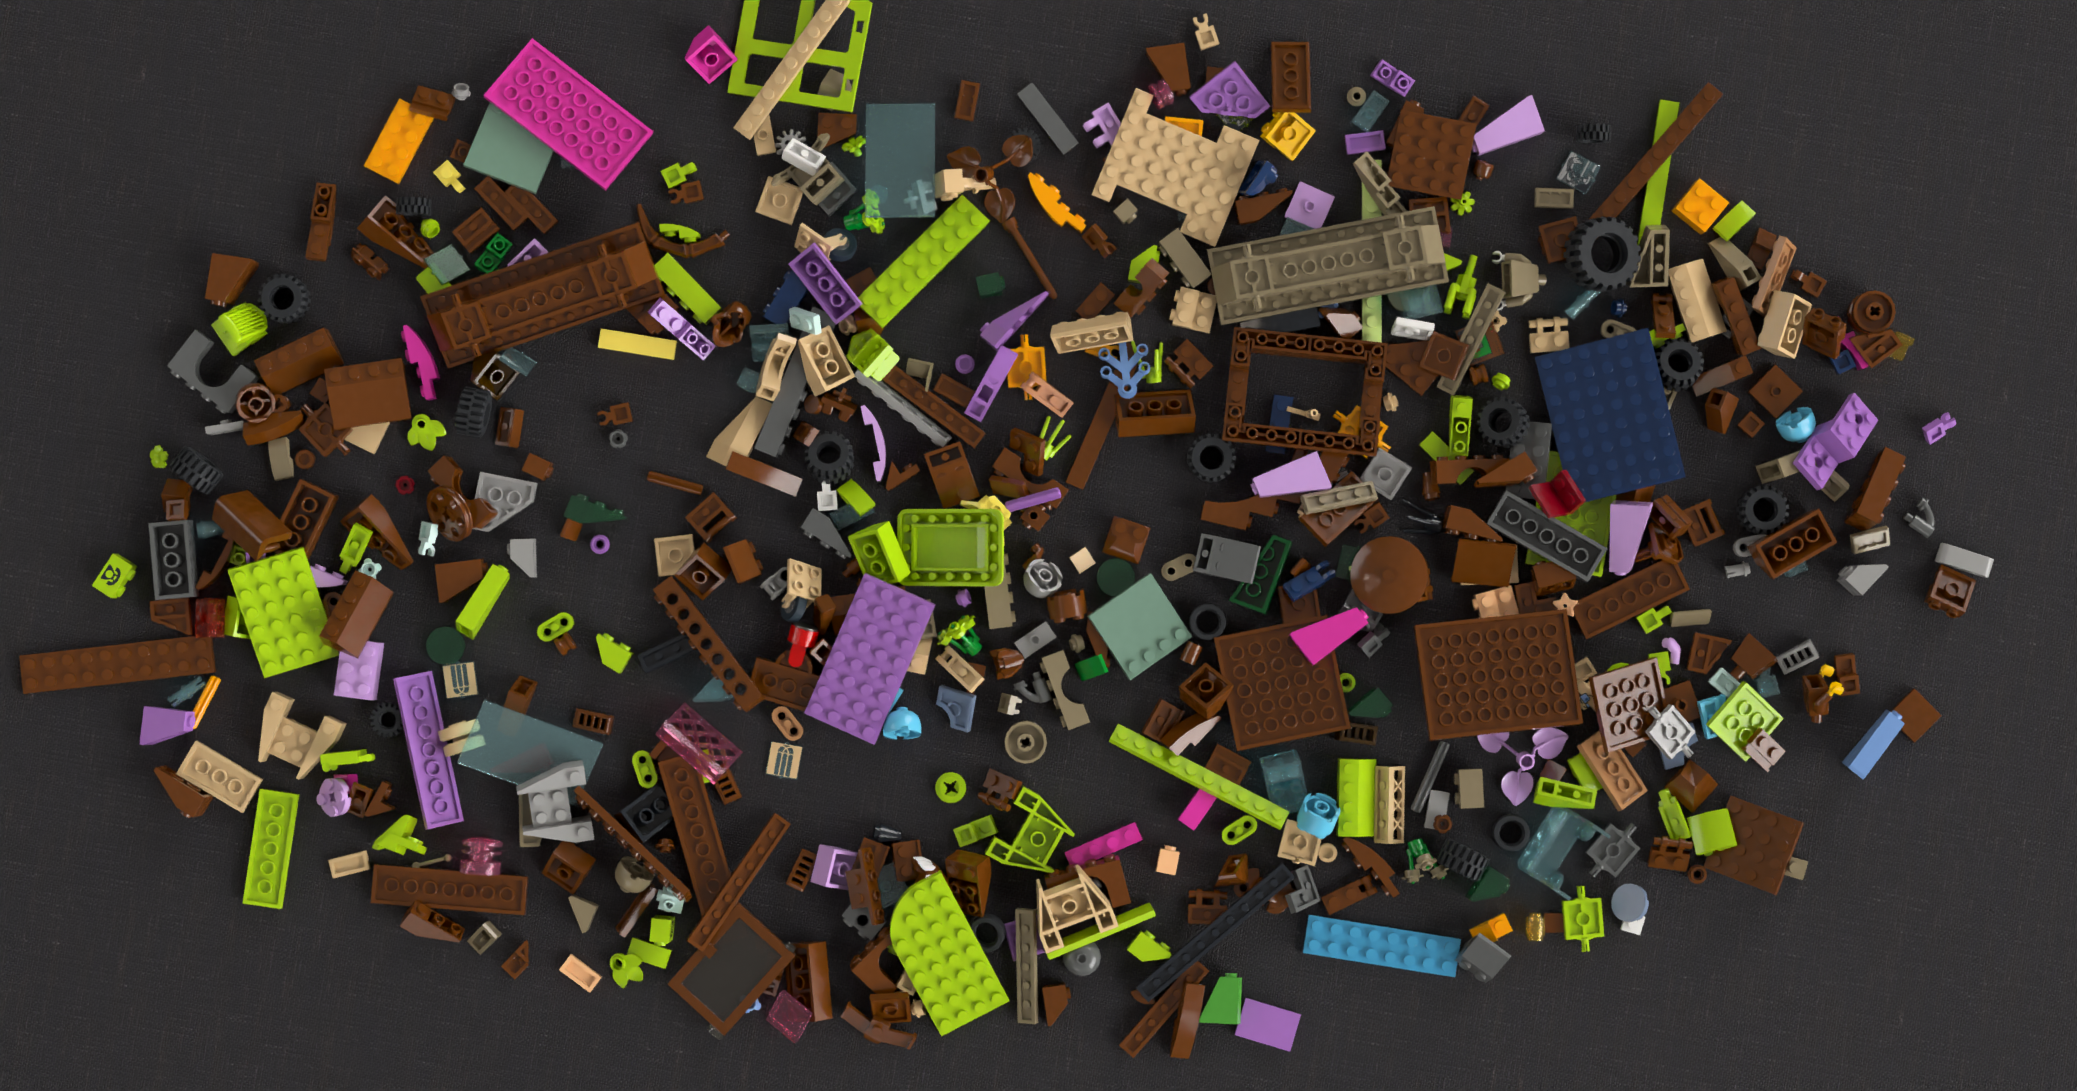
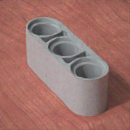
M1940 543L1935 558L1937 563L1985 578L1989 577L1994 561L1990 557L1945 543Z

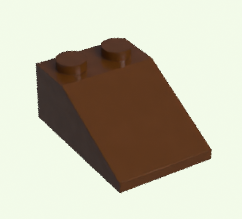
M166 765L154 769L173 803L181 810L180 813L191 818L204 814L214 796L176 774V771Z

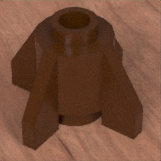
M1007 648L990 651L996 667L997 680L1012 677L1022 668L1024 657L1021 652L1019 653L1017 650Z

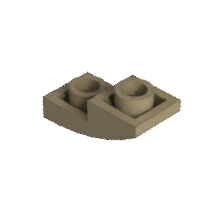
M283 437L268 441L274 480L279 481L293 478L294 467L293 459L290 457L289 439Z

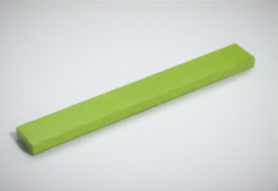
M1659 100L1652 146L1677 119L1679 102ZM1671 155L1646 183L1637 245L1640 243L1646 225L1661 224Z

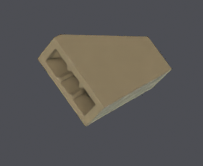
M1801 450L1757 465L1756 469L1761 483L1764 484L1800 472L1793 462Z

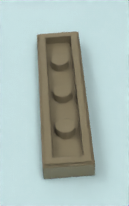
M1367 481L1303 494L1300 496L1305 515L1376 501L1378 497L1373 482Z

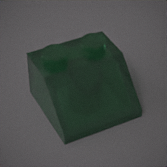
M1373 687L1351 706L1347 712L1350 716L1384 718L1392 711L1390 708L1393 704L1378 687Z
M1487 865L1480 881L1473 883L1465 897L1473 902L1498 897L1502 893L1505 894L1510 887V879Z

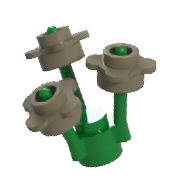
M1422 838L1408 843L1409 849L1406 852L1410 870L1404 871L1405 877H1402V880L1407 879V883L1412 884L1419 882V878L1424 877V875H1420L1419 868L1427 871L1433 866L1434 869L1430 871L1433 875L1431 878L1436 877L1437 880L1445 878V875H1447L1446 870L1449 868L1437 865V859L1432 857ZM1412 855H1414V857L1417 858V864L1415 865L1416 869H1414Z

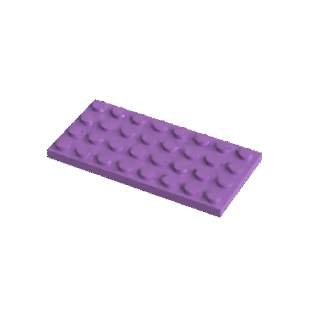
M865 573L804 713L871 744H875L936 604Z

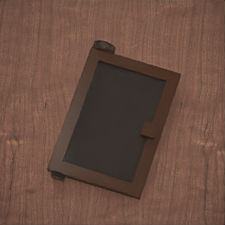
M738 903L722 923L705 950L702 952L698 949L671 979L668 985L710 1023L707 1026L708 1031L715 1038L721 1040L796 956L794 953L796 948L790 942L784 944L744 906Z

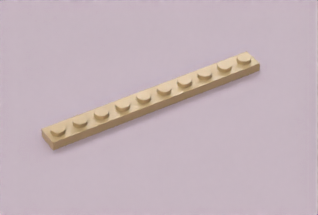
M825 0L733 127L749 140L753 137L851 0Z

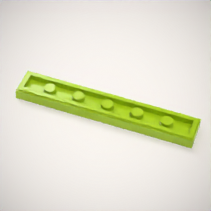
M1150 903L1117 915L1115 917L1119 927L1100 933L1096 924L1062 938L1063 948L1049 952L1046 955L1051 960L1156 916L1154 909Z

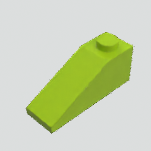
M1540 777L1535 788L1533 803L1559 808L1594 809L1597 790Z

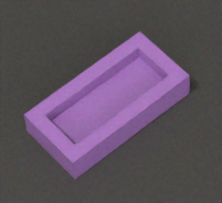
M1383 130L1345 135L1347 155L1365 153L1366 151H1383L1386 149Z

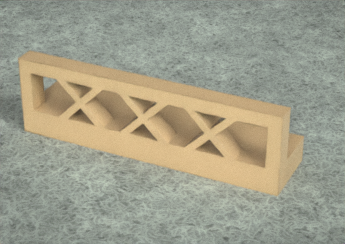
M1375 766L1374 843H1404L1405 766ZM1394 770H1398L1397 780L1394 779ZM1395 791L1398 792V798L1396 800L1394 799ZM1395 810H1397V818H1396V819L1394 818V811H1395ZM1395 829L1397 830V839H1393Z

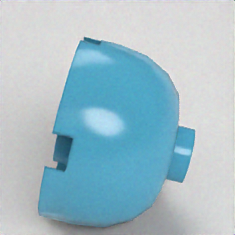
M1808 407L1797 408L1798 412L1791 414V411H1788L1776 420V427L1785 440L1803 443L1812 435L1815 430L1816 421L1811 408Z
M907 707L896 708V711L888 714L883 725V735L890 739H897V736H904L903 739H913L921 734V722L918 715L909 711Z

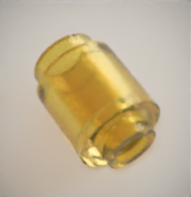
M1529 913V916H1526L1525 935L1529 941H1543V936H1545V917H1541V913Z

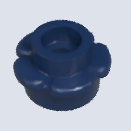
M1623 299L1613 300L1611 314L1621 318L1622 314H1625L1627 311V304L1624 303Z

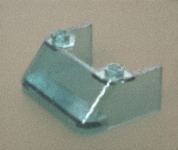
M1552 807L1520 856L1518 867L1570 901L1571 897L1559 890L1564 877L1557 869L1577 838L1582 841H1588L1595 832L1602 834L1608 839L1611 835L1568 808Z

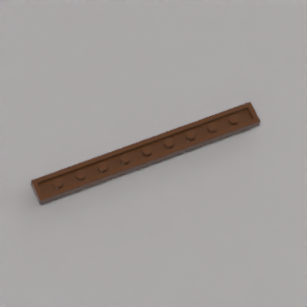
M1708 82L1589 219L1599 217L1616 218L1718 102L1723 93Z

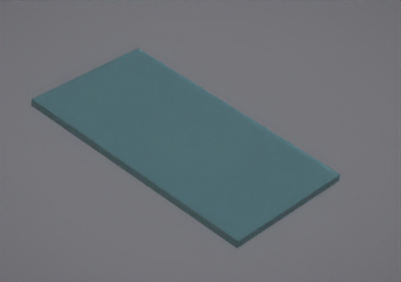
M935 103L866 104L865 218L935 217Z
M484 700L457 763L520 785L562 763L583 760L587 782L603 743ZM584 784V785H579V786H580L582 789H584L585 784ZM577 786L567 787L569 804L576 806V795L573 790Z

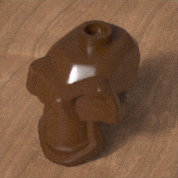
M732 302L720 313L714 314L710 318L714 324L712 339L715 345L726 347L741 340L743 329L751 320L749 309L741 302Z

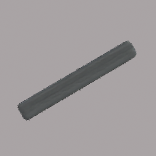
M1439 742L1412 803L1411 810L1417 813L1421 812L1450 747L1449 743Z

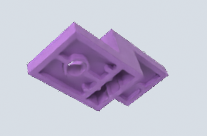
M1855 393L1849 394L1833 420L1816 426L1793 464L1816 490L1822 489L1838 463L1856 456L1878 419Z

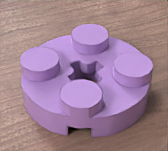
M328 778L322 783L320 792L317 795V803L321 805L324 812L330 817L343 815L349 810L351 797L348 798L347 791L350 790L347 783L341 778Z

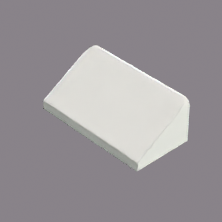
M794 138L791 139L782 154L783 160L811 176L818 172L826 158L823 154Z

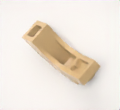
M778 333L775 339L773 338L761 368L755 396L771 401L775 400L780 391L785 365L796 345V338Z

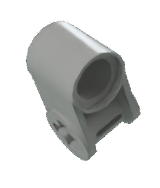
M787 567L778 570L759 586L761 589H765L771 596L770 599L772 601L787 588V581L782 578V573L787 570Z

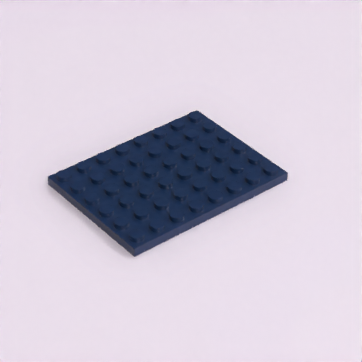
M1649 328L1535 357L1562 469L1568 471L1586 499L1585 502L1686 478Z

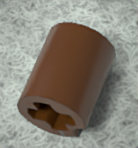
M1188 641L1180 659L1195 665L1203 647Z

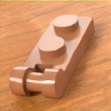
M1033 371L1029 374V379L1026 383L1023 382L1020 386L1061 418L1074 404L1071 399ZM1036 382L1039 386L1034 390L1032 386Z

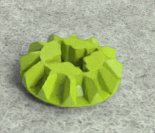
M948 772L938 778L935 790L942 801L955 803L964 796L966 783L959 774ZM957 781L954 788L958 793L950 791L946 795L947 786L944 782L951 784Z

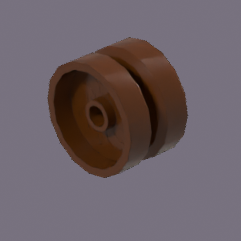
M1876 290L1867 291L1855 297L1847 310L1848 322L1853 329L1862 334L1887 329L1894 321L1896 314L1895 304L1892 299L1884 292Z

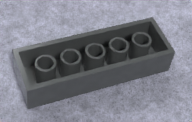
M1507 490L1503 492L1486 521V524L1493 530L1545 560L1553 562L1575 574L1578 579L1584 582L1589 581L1607 550L1606 547L1555 518H1547L1542 510Z

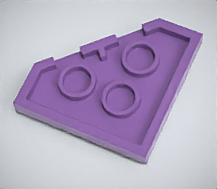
M1233 61L1189 96L1202 113L1256 118L1270 107L1269 103L1236 61Z

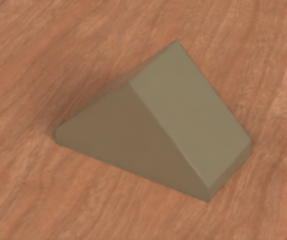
M575 894L571 895L568 899L580 929L584 933L589 930L599 905Z
M487 921L467 942L481 955L502 933L490 921Z

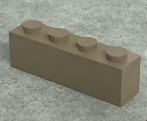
M1008 553L1004 554V577L1002 583L998 586H984L990 629L1013 626L1012 622H1016L1015 611H1011L1010 603H1014L1013 594L1008 592V584H1011L1010 573H1006L1005 565H1009Z

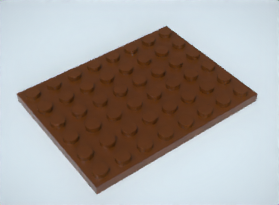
M1567 609L1414 626L1429 741L1583 724Z

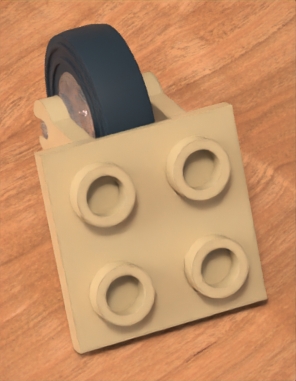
M801 223L794 246L802 253L815 242L829 261L832 259L842 262L853 257L857 249V241L854 235L845 229H832L822 237Z
M790 558L787 560V593L782 599L781 616L784 620L792 623L798 622L806 608L814 602L815 598L821 596V568Z

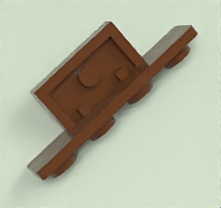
M871 847L858 849L861 868L845 871L852 909L868 907L871 924L878 925L884 923V911L881 905V893L878 889L877 873L873 862L874 855Z

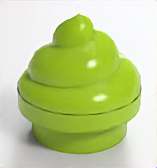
M434 219L422 220L421 233L428 238L435 237L440 231L439 223Z

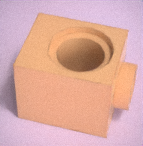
M1165 845L1164 848H1160L1156 872L1176 875L1180 854L1179 851H1176V847Z

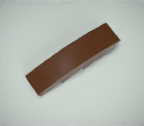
M732 451L725 468L795 497L802 482V478Z
M1184 982L1182 1001H1179L1178 1016L1174 1020L1170 1057L1185 1059L1190 1057L1202 1008L1205 989L1203 984Z

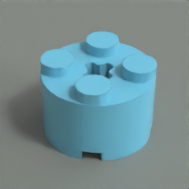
M1317 793L1316 796H1311V794H1308L1304 798L1298 812L1297 827L1302 831L1315 835L1319 839H1324L1332 833L1341 809L1336 806L1337 802L1328 795Z

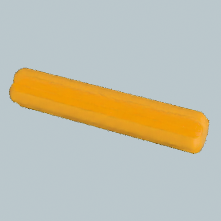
M214 675L210 677L193 710L196 720L193 729L197 728L221 682V679Z

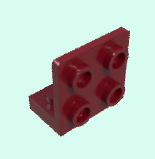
M1561 470L1550 482L1533 484L1529 487L1532 496L1536 499L1547 518L1573 514L1586 501L1567 470Z

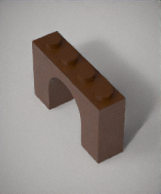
M1109 854L1101 860L1090 859L1085 861V864L1079 865L1088 876L1097 877L1105 883L1113 908L1131 903L1119 855ZM1077 864L1069 865L1066 869L1060 871L1054 869L1053 873L1047 872L1048 874L1044 875L1047 889L1079 878L1075 866Z
M889 926L888 928H883L878 934L879 937L874 941H870L860 955H855L850 964L851 971L876 994L893 993L897 989L896 982L879 966V957L882 951L889 945H892Z

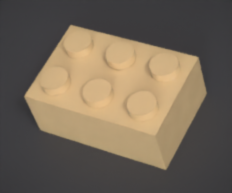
M1774 290L1757 345L1774 355L1795 359L1803 335L1804 319L1810 312L1812 304L1796 294Z

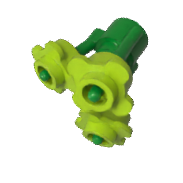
M867 189V194L862 197L863 203L857 208L850 210L849 215L844 217V225L849 231L870 227L873 233L881 234L885 228L884 219L881 218L878 210L872 209H878L879 197L875 192ZM866 207V211L862 215L860 213L857 214L858 211Z
M962 616L958 620L959 622H953L945 630L942 629L938 632L937 639L939 640L937 644L947 646L950 642L964 653L968 652L971 656L976 655L981 650L982 645L978 642L980 638L972 629L976 624L973 619L975 616ZM966 630L970 632L971 636L966 637L964 635ZM952 637H953L954 639H960V638H962V639L964 640V641L962 642L963 645H961V644H959L958 642H956L955 640H953Z

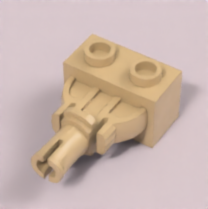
M945 169L933 175L935 198H941V201L953 200V198H957L964 191H972L973 194H976L979 190L994 189L986 185L985 182H977L974 175L971 178H963L962 169ZM993 178L992 180H990L991 183H993V184L996 185V179H995V178Z

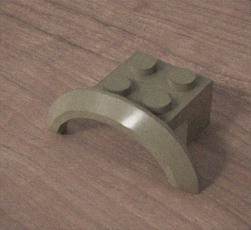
M828 133L820 134L811 148L821 153L828 143L830 135ZM825 158L814 176L791 165L786 170L773 176L771 185L778 186L792 178L809 200L817 206L845 179Z

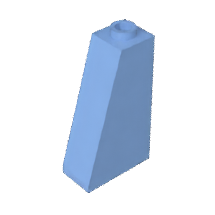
M1886 709L1842 763L1860 778L1864 779L1905 723L1901 721L1902 716L1895 710L1890 712Z

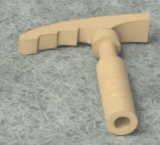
M1287 406L1286 411L1319 421L1320 413L1316 409L1303 411Z

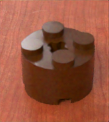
M1080 588V592H1076V589H1068L1054 593V597H1046L1049 617L1054 620V623L1065 622V619L1073 617V620L1082 619L1085 613L1088 612L1084 589Z

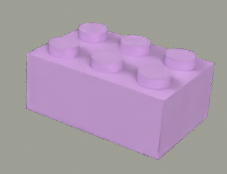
M367 641L358 659L340 652L334 690L335 696L377 700L384 643Z

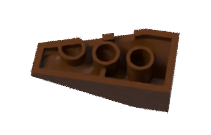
M372 494L361 501L340 520L349 532L356 522L373 531L367 546L371 549L375 547L381 551L383 557L400 570L413 563V559L386 509Z

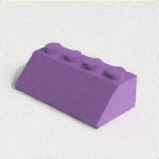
M815 242L789 263L793 271L836 325L862 305V302Z

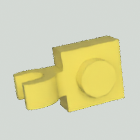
M448 160L433 172L446 187L452 185L459 193L466 189L457 179L461 174Z

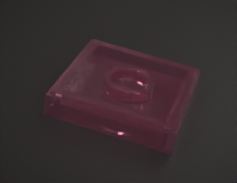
M783 990L777 997L766 1020L795 1044L799 1041L813 1013Z

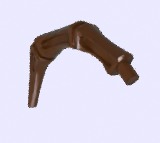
M641 204L636 205L643 235L647 243L658 250L684 258H694L712 249L725 246L724 240L730 236L724 230L720 235L715 233L699 242L690 244L674 243L660 236L651 227Z

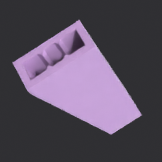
M1533 96L1526 97L1474 135L1472 152H1476V155L1479 156L1542 134L1545 130Z
M1317 451L1253 478V483L1250 484L1254 494H1258L1260 498L1322 491L1332 488Z
M1614 500L1610 504L1609 572H1615L1616 575H1626L1632 569L1653 502Z

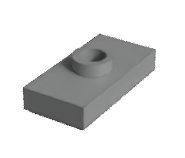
M232 420L220 421V425L205 427V431L208 435L243 430V423L246 421L232 422Z
M1045 621L1016 641L1015 645L1023 657L1027 658L1055 639L1056 635Z

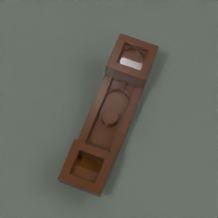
M225 531L222 537L227 539L228 542L212 573L203 571L195 587L198 590H204L212 585L230 564L236 542Z

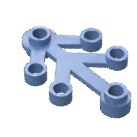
M1126 342L1118 343L1120 361L1110 355V351L1107 348H1101L1098 352L1099 358L1121 372L1123 380L1115 376L1109 366L1101 368L1102 378L1108 379L1115 384L1122 398L1130 399L1134 397L1137 393L1136 385L1144 375L1150 372V365L1147 362H1141L1139 364V371L1131 379L1129 372L1143 356L1148 354L1147 345L1139 344L1136 353L1129 361ZM1142 347L1146 349L1143 353L1139 352V349ZM1107 352L1108 355L1106 357H1102L1101 353ZM1147 366L1148 369L1146 371L1141 370V367ZM1108 370L1110 371V373L1108 375H1104L1103 371ZM1130 386L1131 390L1125 391L1124 387Z

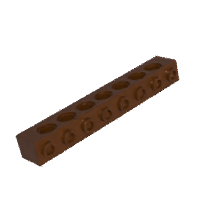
M672 576L653 589L656 593L654 596L656 601L660 605H665L667 608L665 613L671 620L675 619L678 625L676 627L682 635L687 634L690 638L688 640L690 646L694 650H699L701 653L699 658L705 665L709 664L711 666V674L716 680L721 679L724 683L722 688L728 695H733L735 698L733 703L739 710L743 709L748 712L765 699ZM673 596H677V602L673 605H670V598ZM689 611L688 618L682 620L681 613ZM700 626V632L693 635V627ZM710 640L712 645L709 649L705 650L703 644ZM719 655L723 656L722 663L716 665L714 662L715 658ZM733 670L734 677L727 680L726 673ZM744 685L746 687L745 693L738 695V687Z

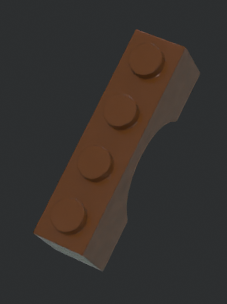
M1728 276L1711 283L1716 299L1728 319L1731 339L1737 355L1744 356L1761 349L1757 345L1758 339L1735 278Z
M1004 448L992 466L995 469L994 473L1000 477L1006 476L1011 479L1025 481L1029 495L1058 487L1061 492V498L1042 503V505L1050 510L1052 508L1057 509L1069 489L1054 479L1045 484L1029 482L1021 473V458L1007 448Z
M1485 455L1473 456V459L1467 460L1466 456H1455V460H1448V457H1437V461L1430 462L1431 485L1456 483L1460 473L1467 468L1475 469L1482 476H1485L1510 461V458H1503V455H1491L1492 459H1485Z
M443 456L428 470L431 480L436 485L451 487L464 499L471 512L473 528L482 529L498 514L487 499L477 498L469 500L463 495L460 488V478L463 470L452 457Z

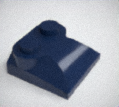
M1257 161L1239 188L1238 194L1255 195L1259 193L1266 185L1275 182L1278 174H1276L1277 169L1268 161Z

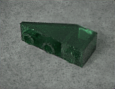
M580 493L577 496H571L563 515L581 524L627 520L628 518L623 515L624 511L613 508V511L606 509V504L597 500L595 504L589 502V497Z

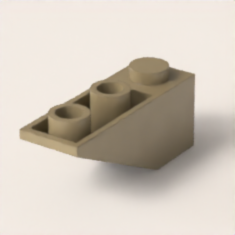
M1719 237L1708 243L1726 276L1735 278L1739 291L1761 279L1753 262L1731 241L1728 240L1726 242L1722 237Z

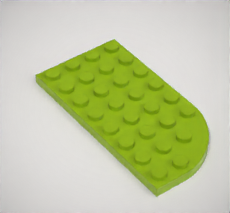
M941 871L910 886L899 898L893 910L890 922L891 942L940 1035L943 1036L1010 1000Z

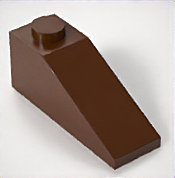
M1745 355L1700 374L1691 387L1695 396H1699L1711 391L1712 388L1721 387L1750 375L1753 371Z
M1524 451L1481 477L1473 485L1475 488L1518 485L1521 482L1526 484L1534 479L1533 475L1538 470Z

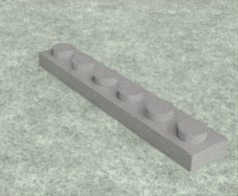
M859 369L855 372L854 375L861 385L867 386L872 390L873 395L887 402L886 404L889 408L897 410L902 414L901 416L904 420L912 422L917 430L922 434L928 435L935 445L944 447L951 440L952 437L882 380L877 381L871 375L867 378Z

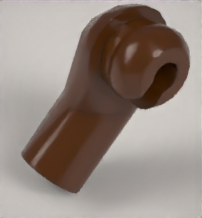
M1038 543L1030 548L1034 554L1022 564L1025 570L1032 561L1041 559L1044 549Z

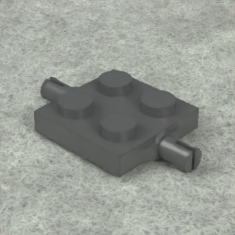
M1609 823L1585 851L1596 863L1589 872L1594 878L1602 869L1608 871L1616 878L1640 850L1630 837L1637 829L1632 823H1630L1625 831L1618 830L1613 824Z

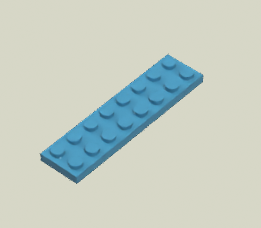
M1308 914L1303 953L1455 977L1457 968L1455 959L1459 954L1461 939Z

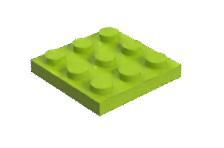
M1743 681L1705 725L1742 760L1747 761L1750 756L1741 748L1746 746L1747 740L1760 727L1770 735L1784 718L1750 685Z

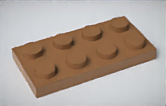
M1779 236L1778 241H1775L1771 259L1769 258L1766 263L1765 275L1759 281L1760 288L1752 300V308L1764 318L1768 313L1770 299L1774 294V290L1780 291L1796 251V247L1787 237Z
M1600 729L1577 746L1618 811L1623 810L1648 791L1622 749L1609 753L1604 752Z

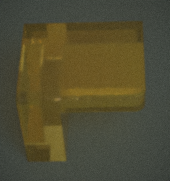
M1897 331L1894 333L1903 345L1889 356L1902 361L1908 347L1913 345L1915 338Z

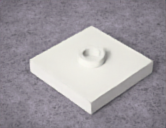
M1397 317L1391 328V334L1428 341L1434 331L1435 323Z

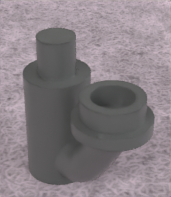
M1922 497L1916 504V507H1918L1919 511L1924 510L1926 521L1918 515L1912 516L1908 512L1904 515L1903 519L1908 521V526L1928 538L1935 529V520L1928 505L1929 499Z
M1039 671L1032 674L1034 678L1032 684L1036 694L1031 693L1025 688L1027 687L1025 681L1013 684L1014 691L1018 690L1032 702L1043 703L1052 699L1045 677L1041 678Z

